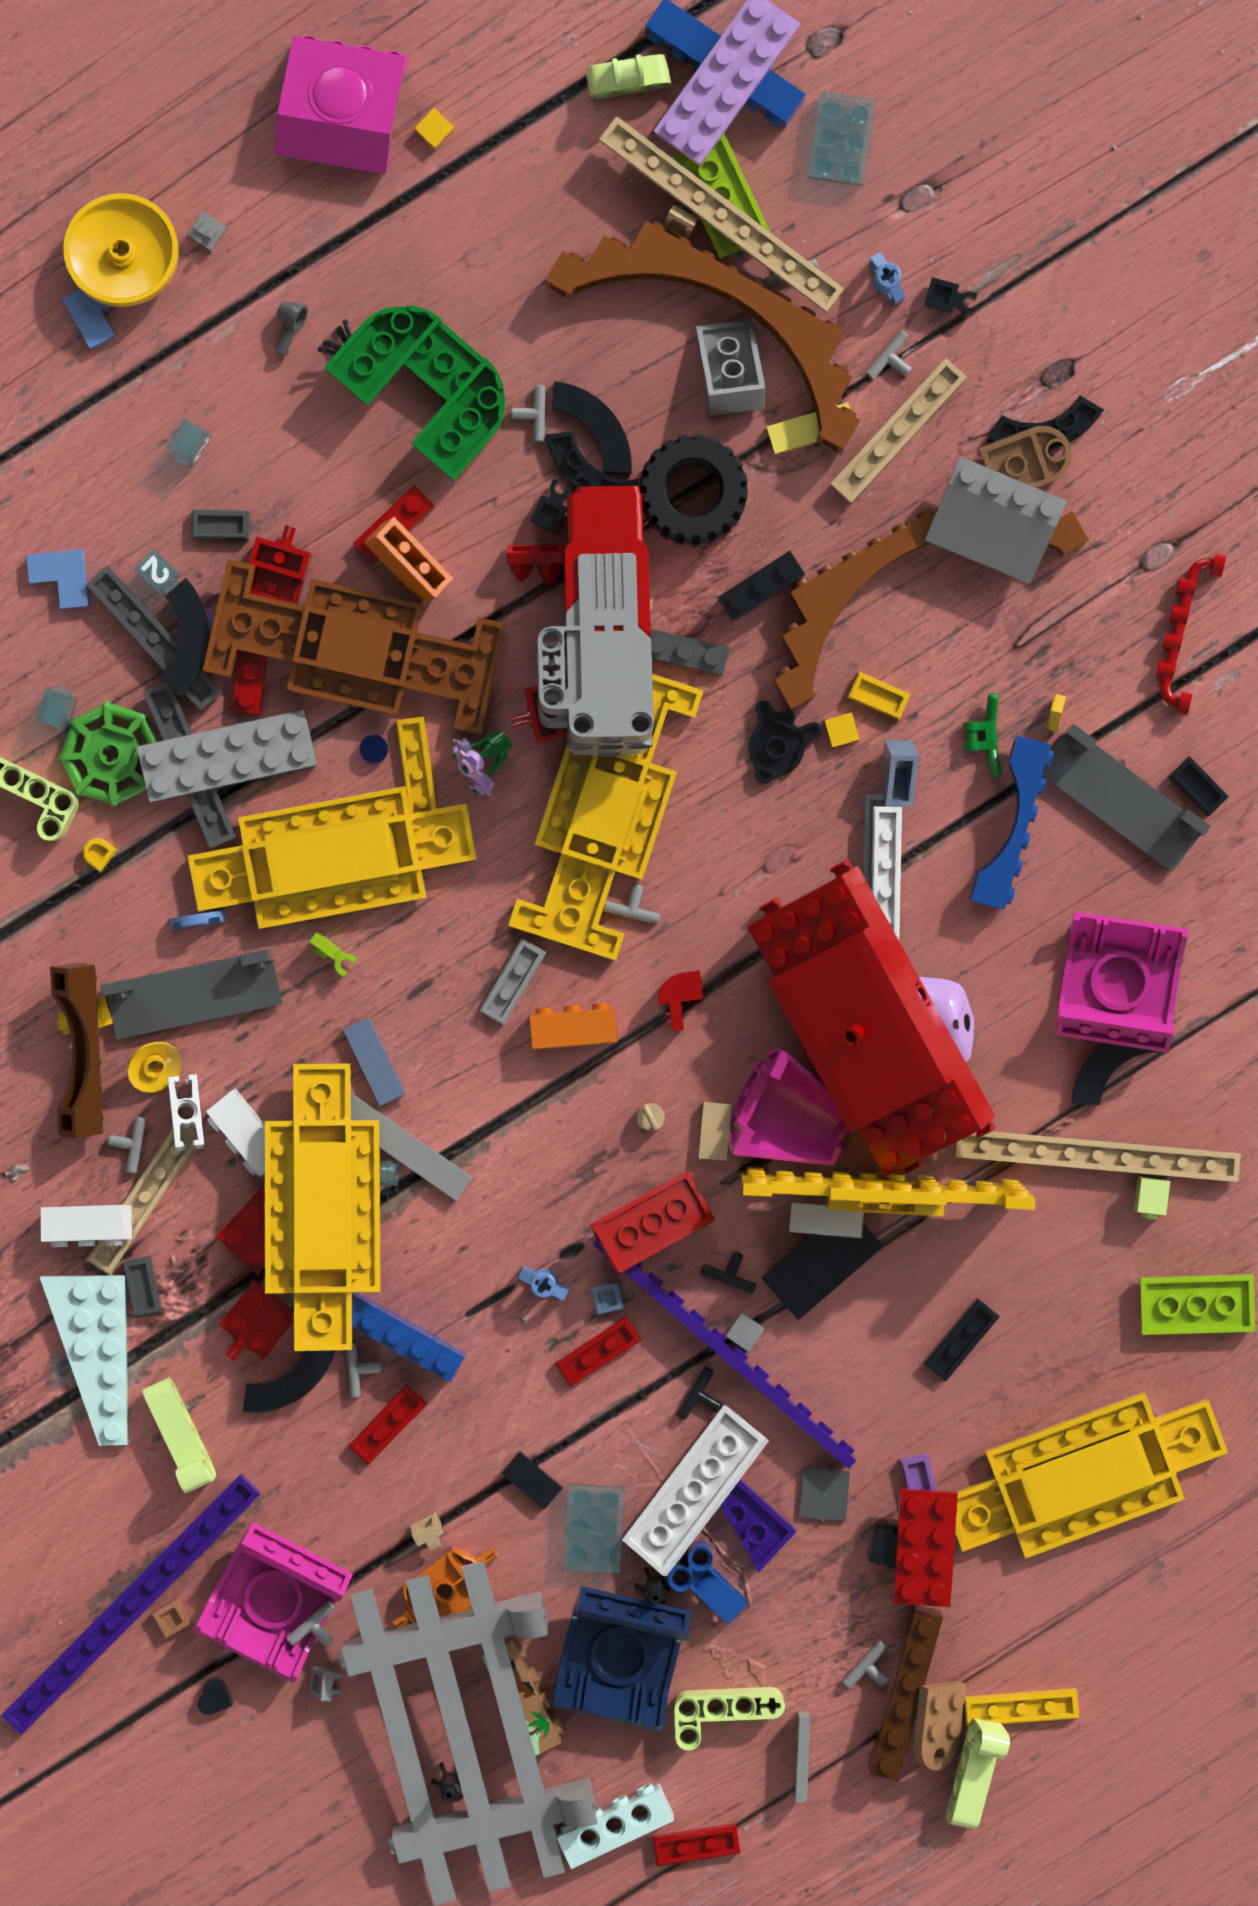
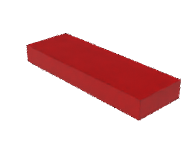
M625 1316L556 1361L555 1364L571 1387L640 1342L641 1338L627 1316Z
M407 1383L348 1446L369 1465L427 1405V1402Z
M736 1823L653 1836L657 1866L741 1853Z

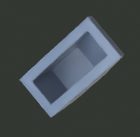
M885 740L882 778L885 807H913L919 754L912 740Z

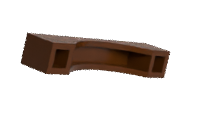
M71 963L51 966V995L60 1005L67 1019L73 1047L69 1082L57 1107L58 1135L81 1138L102 1134L104 1117L102 1113L101 1059L99 1054L100 1033L98 1029L97 975L95 965Z
M912 1605L892 1692L868 1764L871 1775L898 1782L917 1714L919 1689L921 1685H925L943 1620L940 1610L922 1605Z

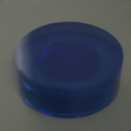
M369 735L360 744V754L369 763H380L388 755V744L381 736Z

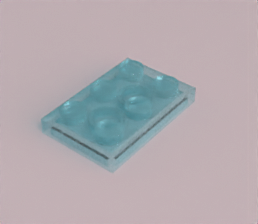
M820 91L807 178L863 187L876 99Z
M568 1484L563 1570L620 1573L625 1487Z

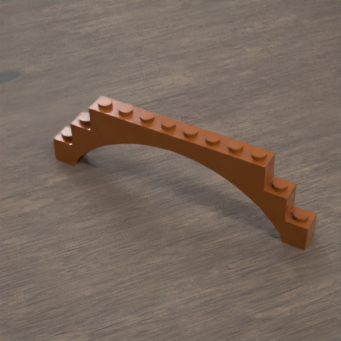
M645 221L630 249H627L626 244L618 238L612 237L609 239L604 236L588 264H585V260L576 253L570 252L567 254L564 251L561 252L545 280V288L568 301L575 294L612 283L639 280L664 281L687 285L709 292L736 305L752 316L775 337L798 368L809 390L816 411L820 431L817 442L840 455L843 453L858 427L860 419L856 418L857 414L847 407L840 409L837 407L852 376L848 374L849 371L845 367L834 363V365L829 364L844 335L836 323L830 320L825 322L815 317L816 313L805 306L797 307L791 303V299L780 292L775 294L767 290V286L762 281L756 278L751 280L741 275L742 271L731 264L723 265L716 261L717 257L706 250L700 252L692 247L693 244L688 239L682 236L676 238L667 233V228L657 222L651 224Z
M931 507L921 511L915 515L918 520L908 525L904 521L891 529L892 535L884 539L879 535L867 542L868 548L858 553L855 549L841 557L844 562L833 567L832 563L817 571L818 577L810 581L805 577L792 585L794 590L789 595L805 623L801 625L797 621L784 629L786 634L781 639L797 667L793 669L792 665H788L776 672L778 678L773 681L790 711L816 696L812 689L816 666L824 642L844 606L876 573L902 556L932 544L924 540L937 509L932 511ZM1062 511L1047 546L1050 549L1056 550L1060 557L1065 556L1089 541L1073 511L1066 515Z

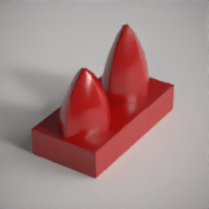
M564 544L507 545L506 564H509L512 574L520 582H523L529 576L533 569V564H537L539 574L548 587H551L556 582L564 561Z

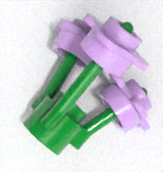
M500 730L493 735L488 733L482 739L472 744L466 738L461 740L453 739L454 746L451 747L452 757L458 762L460 772L470 779V789L473 790L474 794L480 796L486 794L491 797L493 794L490 791L495 783L490 777L500 764L508 758L507 752L513 747L511 741ZM484 745L482 747L483 751L478 754L477 752L473 751L474 749ZM486 756L492 760L496 758L485 774L480 772L484 768L483 758Z

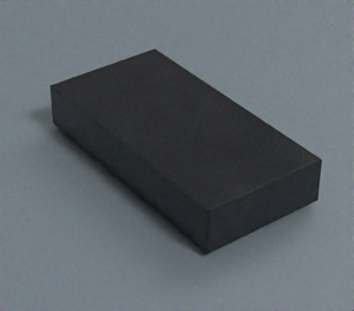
M1190 756L1168 775L1207 817L1229 797Z
M521 1451L516 1454L501 1473L544 1510L563 1489L561 1484Z

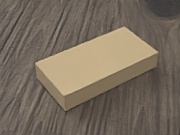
M703 1102L699 1159L727 1161L732 1104Z

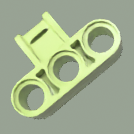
M639 54L635 58L620 61L615 58L612 59V62L592 65L585 69L591 99H604L658 90L671 85L667 56L664 54L641 57Z

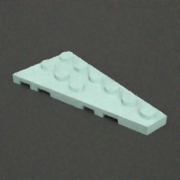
M125 1275L40 1276L98 1445H128L127 1300Z

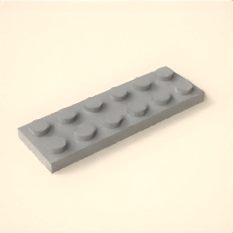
M304 710L137 746L150 803L317 766Z

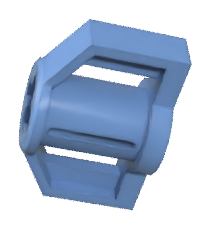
M881 252L870 257L869 264L875 273L873 281L875 289L881 294H886L893 307L903 302L905 295L899 284L901 271L898 266L888 263Z
M523 1266L518 1276L520 1280L531 1286L533 1294L537 1297L546 1298L551 1295L564 1300L569 1291V1287L557 1282L554 1273L548 1269L534 1271Z

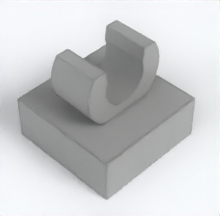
M202 211L187 235L204 248L213 252L228 228Z
M312 1666L309 1694L320 1701H331L332 1695L341 1693L339 1688L332 1687L333 1680L342 1679V1675L336 1671H330L323 1666Z

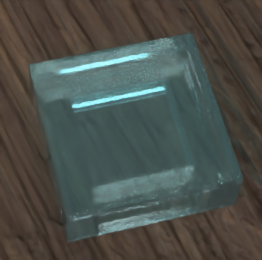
M52 1355L51 1383L77 1384L67 1355Z

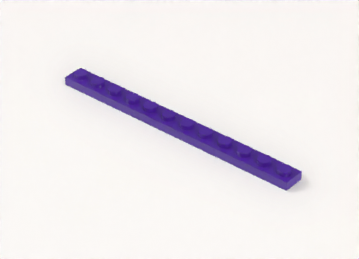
M596 1238L593 1241V1245L605 1255ZM641 1262L624 1271L848 1469L851 1468L856 1462V1458L853 1455L855 1450L843 1439L838 1442L831 1435L834 1431L823 1421L816 1423L810 1417L812 1412L803 1403L799 1402L796 1405L789 1399L791 1393L779 1383L775 1387L767 1380L770 1375L758 1364L755 1368L746 1361L748 1359L747 1354L737 1346L732 1349L726 1344L727 1337L716 1327L710 1330L704 1324L706 1319L693 1308L690 1312L682 1305L685 1300L675 1291L671 1290L668 1293L661 1287L663 1281L652 1271L649 1274L645 1273L640 1268Z
M241 1473L1 1716L22 1735L214 1542L261 1492Z

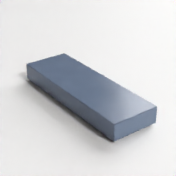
M368 1017L343 1029L379 1106L406 1094L370 1018Z

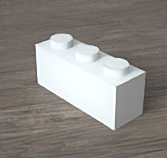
M234 1089L206 1111L210 1116L207 1120L217 1132L221 1130L228 1139L225 1142L235 1154L239 1152L246 1161L243 1164L253 1176L257 1174L259 1177L265 1175V1124L237 1089Z
M131 1205L41 1208V1242H51V1247H68V1241H78V1247L95 1246L96 1240H105V1246L123 1245V1240L132 1239Z

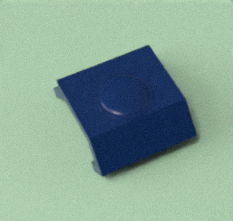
M581 1586L571 1612L553 1686L554 1693L551 1707L662 1732L665 1724L669 1689L682 1640L686 1641L689 1635L691 1611L662 1604H653L649 1601Z

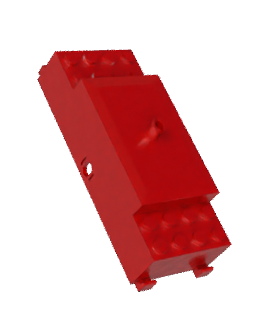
M846 859L829 869L831 873L834 872L836 878L782 906L778 897L760 906L759 909L764 911L766 915L747 926L774 975L768 981L771 989L850 1132L859 1130L884 1177L905 1168L904 1172L907 1174L921 1167L924 1164L923 1158L976 1133L975 1135L978 1139L992 1132L996 1128L992 1122L995 1114L858 866L853 868L849 860Z

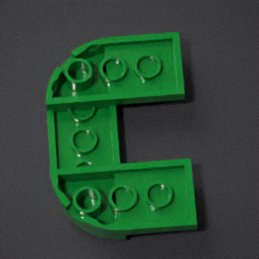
M412 305L391 306L379 310L358 327L324 366V369L367 407L403 365L446 402L411 442V445L455 482L488 442L493 439L500 427L505 410L502 380L495 367L486 357L483 358L445 325L439 316L431 311Z

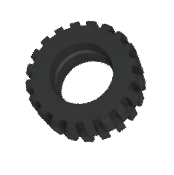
M687 434L678 436V439L673 441L669 439L663 443L661 448L655 449L642 470L639 487L642 494L644 516L647 517L650 526L660 533V536L666 540L675 541V544L682 546L683 544H690L691 547H697L700 544L716 542V539L725 537L730 533V530L737 525L744 511L748 495V481L746 473H744L742 468L743 464L739 458L734 456L733 450L729 446H723L720 444V440L716 438H704L703 434L687 437ZM689 464H698L710 469L717 477L720 485V497L716 506L707 514L699 517H688L678 513L669 503L666 493L667 483L671 475L680 467Z

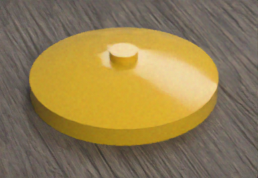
M116 193L99 197L86 204L77 212L67 228L63 253L66 267L72 280L85 295L105 305L129 307L142 304L154 298L168 285L177 268L179 245L171 221L157 205L137 195Z

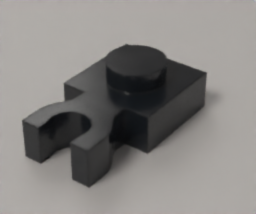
M932 277L924 307L951 314L954 307L962 314L971 316L973 309L965 307L963 302L965 299L975 301L977 293L957 292L959 284Z
M553 479L550 484L549 498L541 496L530 523L557 534L567 510V506L562 505V502L567 499V495L571 494L573 487L567 486L566 491L563 494H559L555 491L558 481Z

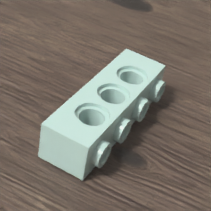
M648 1783L638 1788L637 1794L628 1798L626 1795L620 1796L611 1802V1806L603 1810L598 1807L596 1825L573 1828L563 1823L560 1826V1830L557 1831V1840L570 1868L573 1869L673 1822L674 1813L660 1783L656 1785ZM636 1806H643L648 1812L644 1816L638 1817L632 1813V1810ZM611 1818H617L622 1822V1825L619 1828L613 1829L607 1825V1821ZM585 1830H591L595 1832L596 1837L591 1841H587L582 1838L581 1834Z

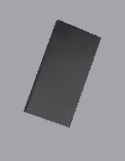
M864 1223L862 1238L810 1234L762 1275L761 1278L799 1321L884 1246Z

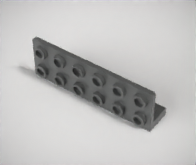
M1075 724L1069 725L1051 749L1053 751L1052 761L1049 768L1044 767L1042 776L1170 872L1174 871L1199 836H1204L1211 826L1190 810H1182L1097 746L1095 744L1096 740Z
M271 949L100 985L102 996H107L117 1039L282 1004Z

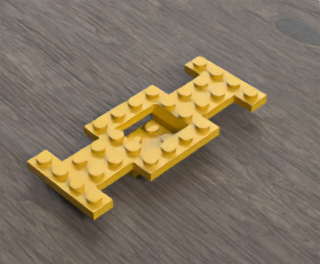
M652 674L654 720L652 747L643 754L580 756L572 753L567 743L535 842L537 846L561 853L560 860L545 906L541 907L517 899L508 926L617 960L625 934L598 925L615 871L643 880L677 775V771L651 763L667 711L671 710L695 718L704 692L703 690Z
M747 1166V1171H740V1185L743 1195L772 1197V1193L826 1196L825 1204L828 1211L944 1216V1205L947 1206V1202L1003 1205L1006 1209L1035 1210V1197L1019 1183V1180L1002 1179L1001 1184L994 1183V1185L990 1181H976V1186L965 1184L964 1180L955 1179L947 1180V1184H940L931 1175H917L916 1179H905V1174L893 1173L888 1178H877V1173L860 1172V1177L850 1176L848 1171L835 1170L832 1171V1175H825V1178L822 1177V1173L805 1172L804 1177H796L791 1171H776V1175H769V1172L764 1171V1167Z

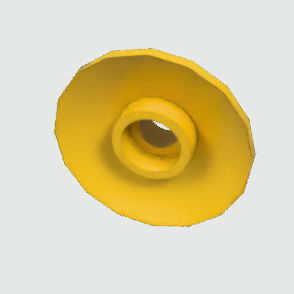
M166 1042L145 1044L136 1050L129 1060L127 1066L128 1079L135 1088L142 1092L154 1093L164 1090L168 1087V1077L180 1075L182 1068L181 1055L174 1046Z

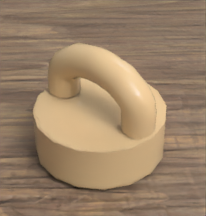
M647 1103L639 1108L637 1122L642 1129L655 1131L664 1123V1111L659 1105Z

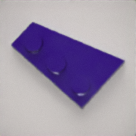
M742 1479L738 1481L721 1504L723 1511L731 1525H733L758 1573L797 1532L794 1526Z

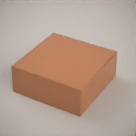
M178 1597L152 1613L166 1638L190 1625L192 1622Z

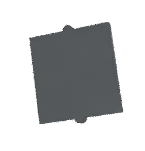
M825 1466L824 1469L803 1467L799 1517L820 1519L821 1522H824L826 1519L846 1521L850 1471L829 1469L828 1466Z

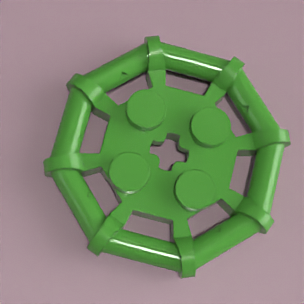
M105 701L103 705L77 718L73 717L69 721L71 725L62 752L58 755V761L62 762L75 788L74 793L78 796L84 795L110 804L114 808L147 791L144 776L136 772L140 759L137 751L139 742L135 738L134 733L140 729L147 744L159 742L148 720L149 716L145 712L139 713L112 704L111 701ZM113 716L132 723L128 729L113 725ZM104 717L105 725L101 726V728L90 731L86 727V725ZM82 733L86 738L81 753H75L74 749L79 734ZM112 746H115L119 756L117 759L113 758L112 762H108V756L104 755L105 749L110 750ZM82 760L85 764L88 775L84 779L74 761ZM131 776L137 782L118 791L117 783L125 781ZM94 779L109 783V792L90 785Z

